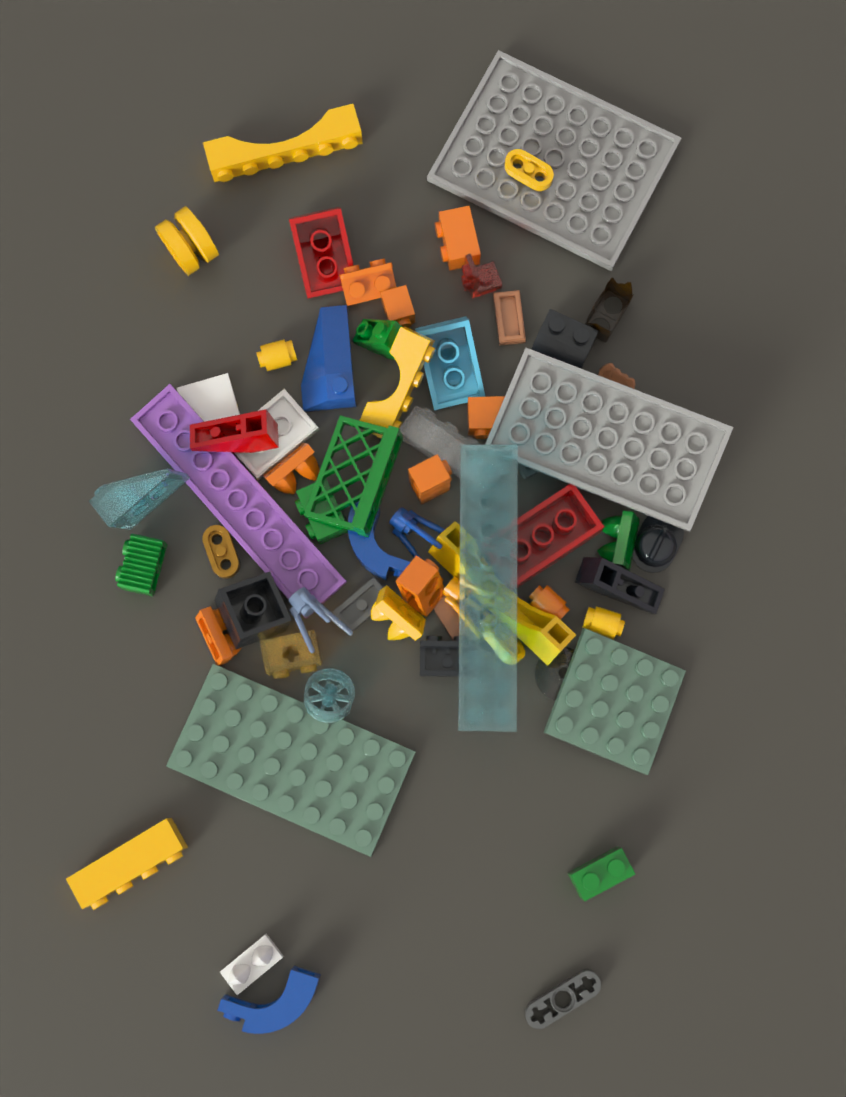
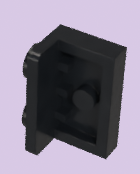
M426 636V641H420V676L475 677L476 641H470L469 636H454L453 641H442V636Z

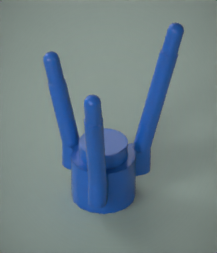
M401 507L392 516L389 524L394 527L392 533L402 541L414 558L415 556L420 557L404 535V533L409 535L412 531H415L429 543L441 549L442 544L418 527L417 524L419 522L440 534L445 529L417 515L414 511L410 510L408 512L404 507Z

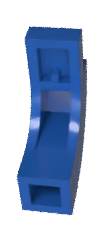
M352 505L348 516V522L352 523L355 515ZM379 507L369 538L358 535L357 532L348 530V535L354 554L362 566L374 576L387 581L390 571L394 572L393 576L398 578L410 564V561L388 555L377 545L374 534L381 513Z
M293 966L283 994L275 1001L267 1004H255L225 994L221 998L217 1011L223 1012V1017L232 1021H240L241 1018L245 1019L242 1028L243 1032L264 1034L280 1030L294 1022L305 1011L315 994L321 974Z

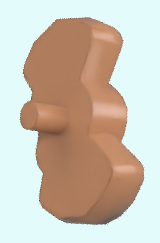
M613 363L605 364L599 369V376L635 389V380L622 373L620 369L615 368Z

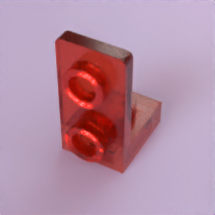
M471 254L465 255L461 280L465 291L470 290L472 298L502 289V282L494 261L475 267Z

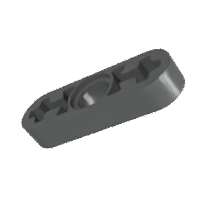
M583 969L535 998L525 1008V1018L528 1024L535 1029H543L595 997L601 989L599 977L592 970ZM584 976L588 979L594 978L595 981L591 983L593 989L588 991L586 988H582L577 991L581 997L576 999V995L569 985L573 983L574 987L578 988L583 984L582 978ZM559 991H567L571 996V1001L566 1007H559L555 1004L554 998ZM549 998L550 1004L557 1012L552 1015L549 1009L543 1013L544 1019L539 1022L537 1018L532 1020L530 1018L534 1014L532 1009L537 1007L539 1010H543L547 1007L544 1001Z

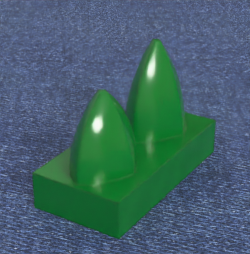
M623 511L622 515L611 516L601 521L604 525L602 531L611 537L617 538V541L607 543L597 550L601 558L628 571L631 568L640 522L639 517L634 512Z

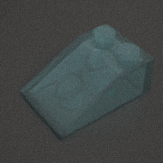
M167 468L104 484L95 491V496L89 502L108 527L131 530L190 477L186 473Z

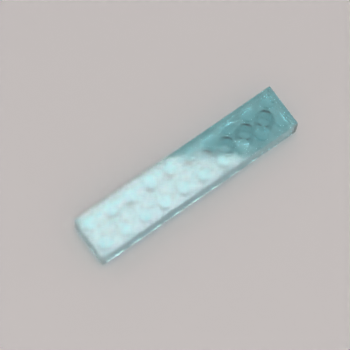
M461 445L458 731L517 732L518 445Z

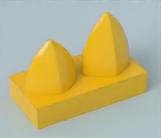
M387 585L379 591L377 600L371 609L372 620L384 621L390 619L393 621L388 630V640H401L410 636L416 641L423 635L426 619Z

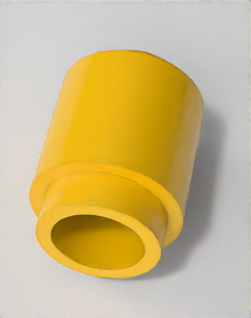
M283 339L260 346L261 351L256 352L260 367H266L267 372L292 365L291 362L297 361L292 340L285 342Z
M597 606L595 608L588 607L582 628L614 640L615 635L621 636L625 621L621 620L620 613Z

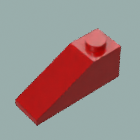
M267 409L190 425V449L192 451L254 453L279 448L278 424Z

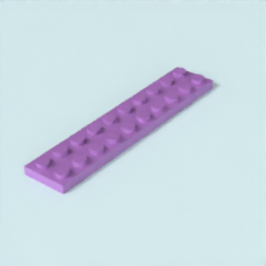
M171 384L165 387L130 419L265 573L270 571L276 586L288 599L297 590L305 587L323 605L347 583L343 576L232 452L192 451L190 449V425L204 421Z

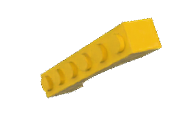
M354 104L328 110L312 128L297 137L283 142L254 144L239 141L229 136L203 142L214 182H227L234 177L244 174L253 175L267 168L276 169L286 163L294 161L303 162L309 157L317 155L326 156L336 150L353 149L359 144H363L362 132Z
M456 521L438 535L436 541L442 544V548L438 549L432 545L428 553L454 577L456 576L461 579L464 576L470 582L504 596L505 601L501 602L468 588L488 610L546 665H549L573 640L576 634L556 615L546 613L531 606L500 581L485 561L476 540Z

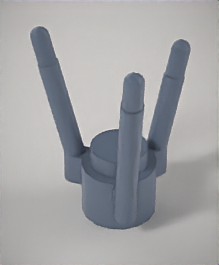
M303 587L297 590L289 598V603L293 606L289 612L295 618L310 653H314L315 649L300 617L301 614L307 617L315 611L327 623L333 621L348 635L353 634V631L322 605L307 588Z

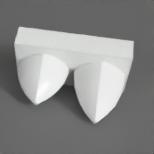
M266 933L222 969L220 973L236 995H238L284 956Z

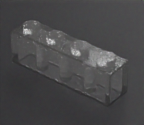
M416 405L399 428L403 435V441L428 458L438 454L441 461L446 460L453 475L487 496L505 470L506 464L503 463V458L480 448L481 444L476 439L470 436L465 438L459 434L458 428L450 422H445L444 424L436 418L437 415L429 408L423 407L421 409Z

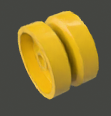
M184 206L174 213V220L180 231L167 219L156 225L155 230L175 261L189 276L200 268V263L194 252L207 263L219 256V253L205 227L191 210Z

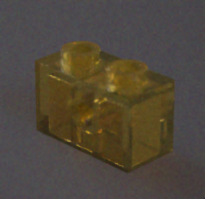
M307 631L315 649L314 653H310L301 632L261 640L260 646L265 673L268 676L273 675L274 679L289 677L290 671L300 670L301 674L317 671V666L323 665L316 631ZM291 649L299 653L298 656L294 657V662L285 658V656L289 655V650Z

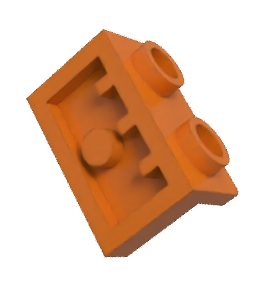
M385 258L369 262L370 267L360 269L359 265L343 268L344 273L339 274L347 306L381 298L382 291L397 288L392 270V262L386 263Z

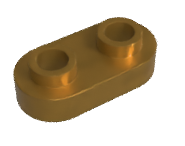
M210 526L205 530L202 540L211 567L219 577L224 579L232 578L240 569V561L231 535L223 526ZM221 536L222 542L218 545L214 544V538ZM225 561H230L231 567L224 570L222 564Z

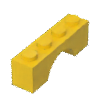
M400 327L390 350V354L395 358L400 369L399 385L393 395L386 400L367 402L359 421L386 428L389 426L401 428L402 422L399 419L403 411L407 412L413 401V397H410L414 387H419L423 379L424 373L421 370L424 363H429L433 357L435 348L432 345L435 340L410 328ZM372 433L382 439V434Z

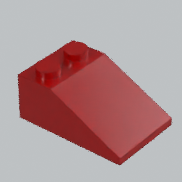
M335 207L290 217L289 222L307 299L343 291L339 274L344 273L343 268L354 265L341 208Z

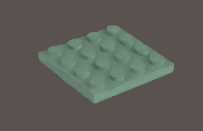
M586 628L582 629L543 733L648 775L686 670Z

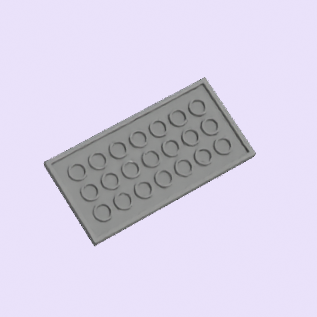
M525 348L487 438L484 450L690 532L734 427Z

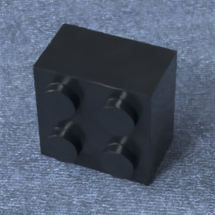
M270 571L218 589L214 600L235 649L285 632L292 621Z

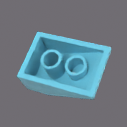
M467 316L415 328L416 332L435 340L432 345L435 348L433 357L429 363L425 362L423 365L434 410L467 403L468 397H486Z

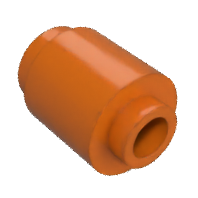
M539 585L529 596L532 600L531 606L546 613L556 615L560 620L570 610L565 605L567 602L548 585L544 589Z

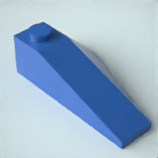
M347 305L320 308L301 383L304 412L356 407Z

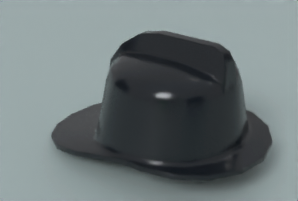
M647 516L636 537L633 560L636 565L643 571L651 573L661 572L668 568L682 543L684 530Z

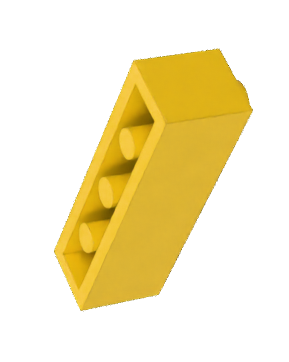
M166 818L66 878L80 907L85 909L91 906L95 910L109 901L106 896L116 891L120 895L132 888L134 885L131 881L142 876L144 880L157 873L159 870L156 866L166 861L169 865L183 857L181 851L188 848L173 819Z

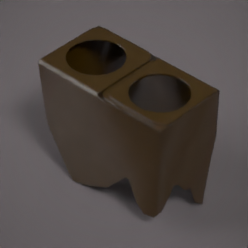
M614 278L607 282L604 291L595 302L585 325L599 331L596 338L604 342L608 341L633 298L631 282L625 284L617 283ZM617 297L621 300L622 309L619 313L610 314L605 310L604 302L607 298ZM597 318H603L608 321L610 328L607 330L599 324L592 322Z

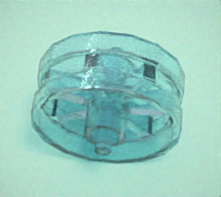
M334 668L315 672L308 679L305 686L304 706L307 712L316 720L325 723L343 719L350 712L355 697L354 684L343 671ZM326 680V685L322 687L317 682ZM331 680L339 682L340 684L336 686L331 683ZM312 687L321 694L309 696V690ZM345 687L349 696L337 693ZM336 700L348 702V704L340 709ZM321 701V708H317L313 702ZM326 707H333L334 711H325Z

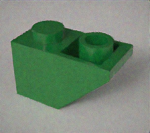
M363 319L356 329L352 342L387 359L395 360L390 354V350L400 327L403 326L397 321Z

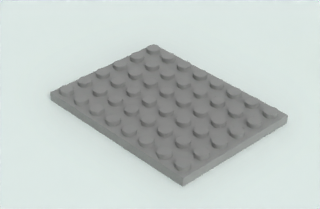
M498 50L427 175V181L612 271L673 157L681 137ZM514 149H522L550 165L554 172L551 186L544 191H536L508 175L505 170L507 154ZM520 164L513 165L515 168L522 167ZM542 177L535 178L537 181L544 180Z

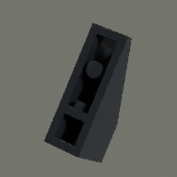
M583 557L575 583L595 593L652 614H657L665 590L604 558Z

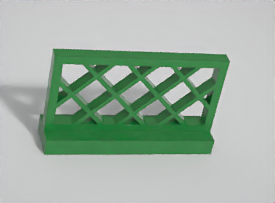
M340 415L304 516L355 531L358 535L369 538L403 441L400 429L393 426L386 428ZM344 425L355 427L359 433L346 441L341 436ZM372 433L382 434L381 442L369 448L365 437ZM362 439L367 450L352 457L348 446ZM345 448L350 459L335 466L332 460L334 453ZM370 455L373 460L372 467L360 473L355 462ZM353 464L358 475L343 482L338 471ZM336 473L341 484L326 491L323 485L325 478ZM361 480L364 485L363 492L351 498L346 487ZM344 489L349 500L334 507L329 496ZM325 498L332 508L323 514L313 512L316 503ZM352 505L355 511L352 523L341 520L337 512Z

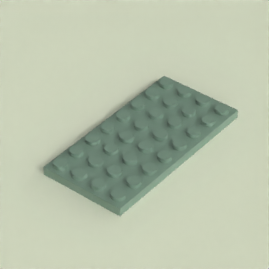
M213 664L166 767L371 857L416 752Z

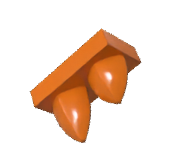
M303 442L263 475L264 479L268 484L283 493L295 494L296 478L292 471L293 469L309 480H317L320 470L317 460L313 455V449L309 444Z
M211 606L199 611L195 619L216 665L221 666L228 663L241 648L235 649L229 634H223L226 626L218 609L212 610Z

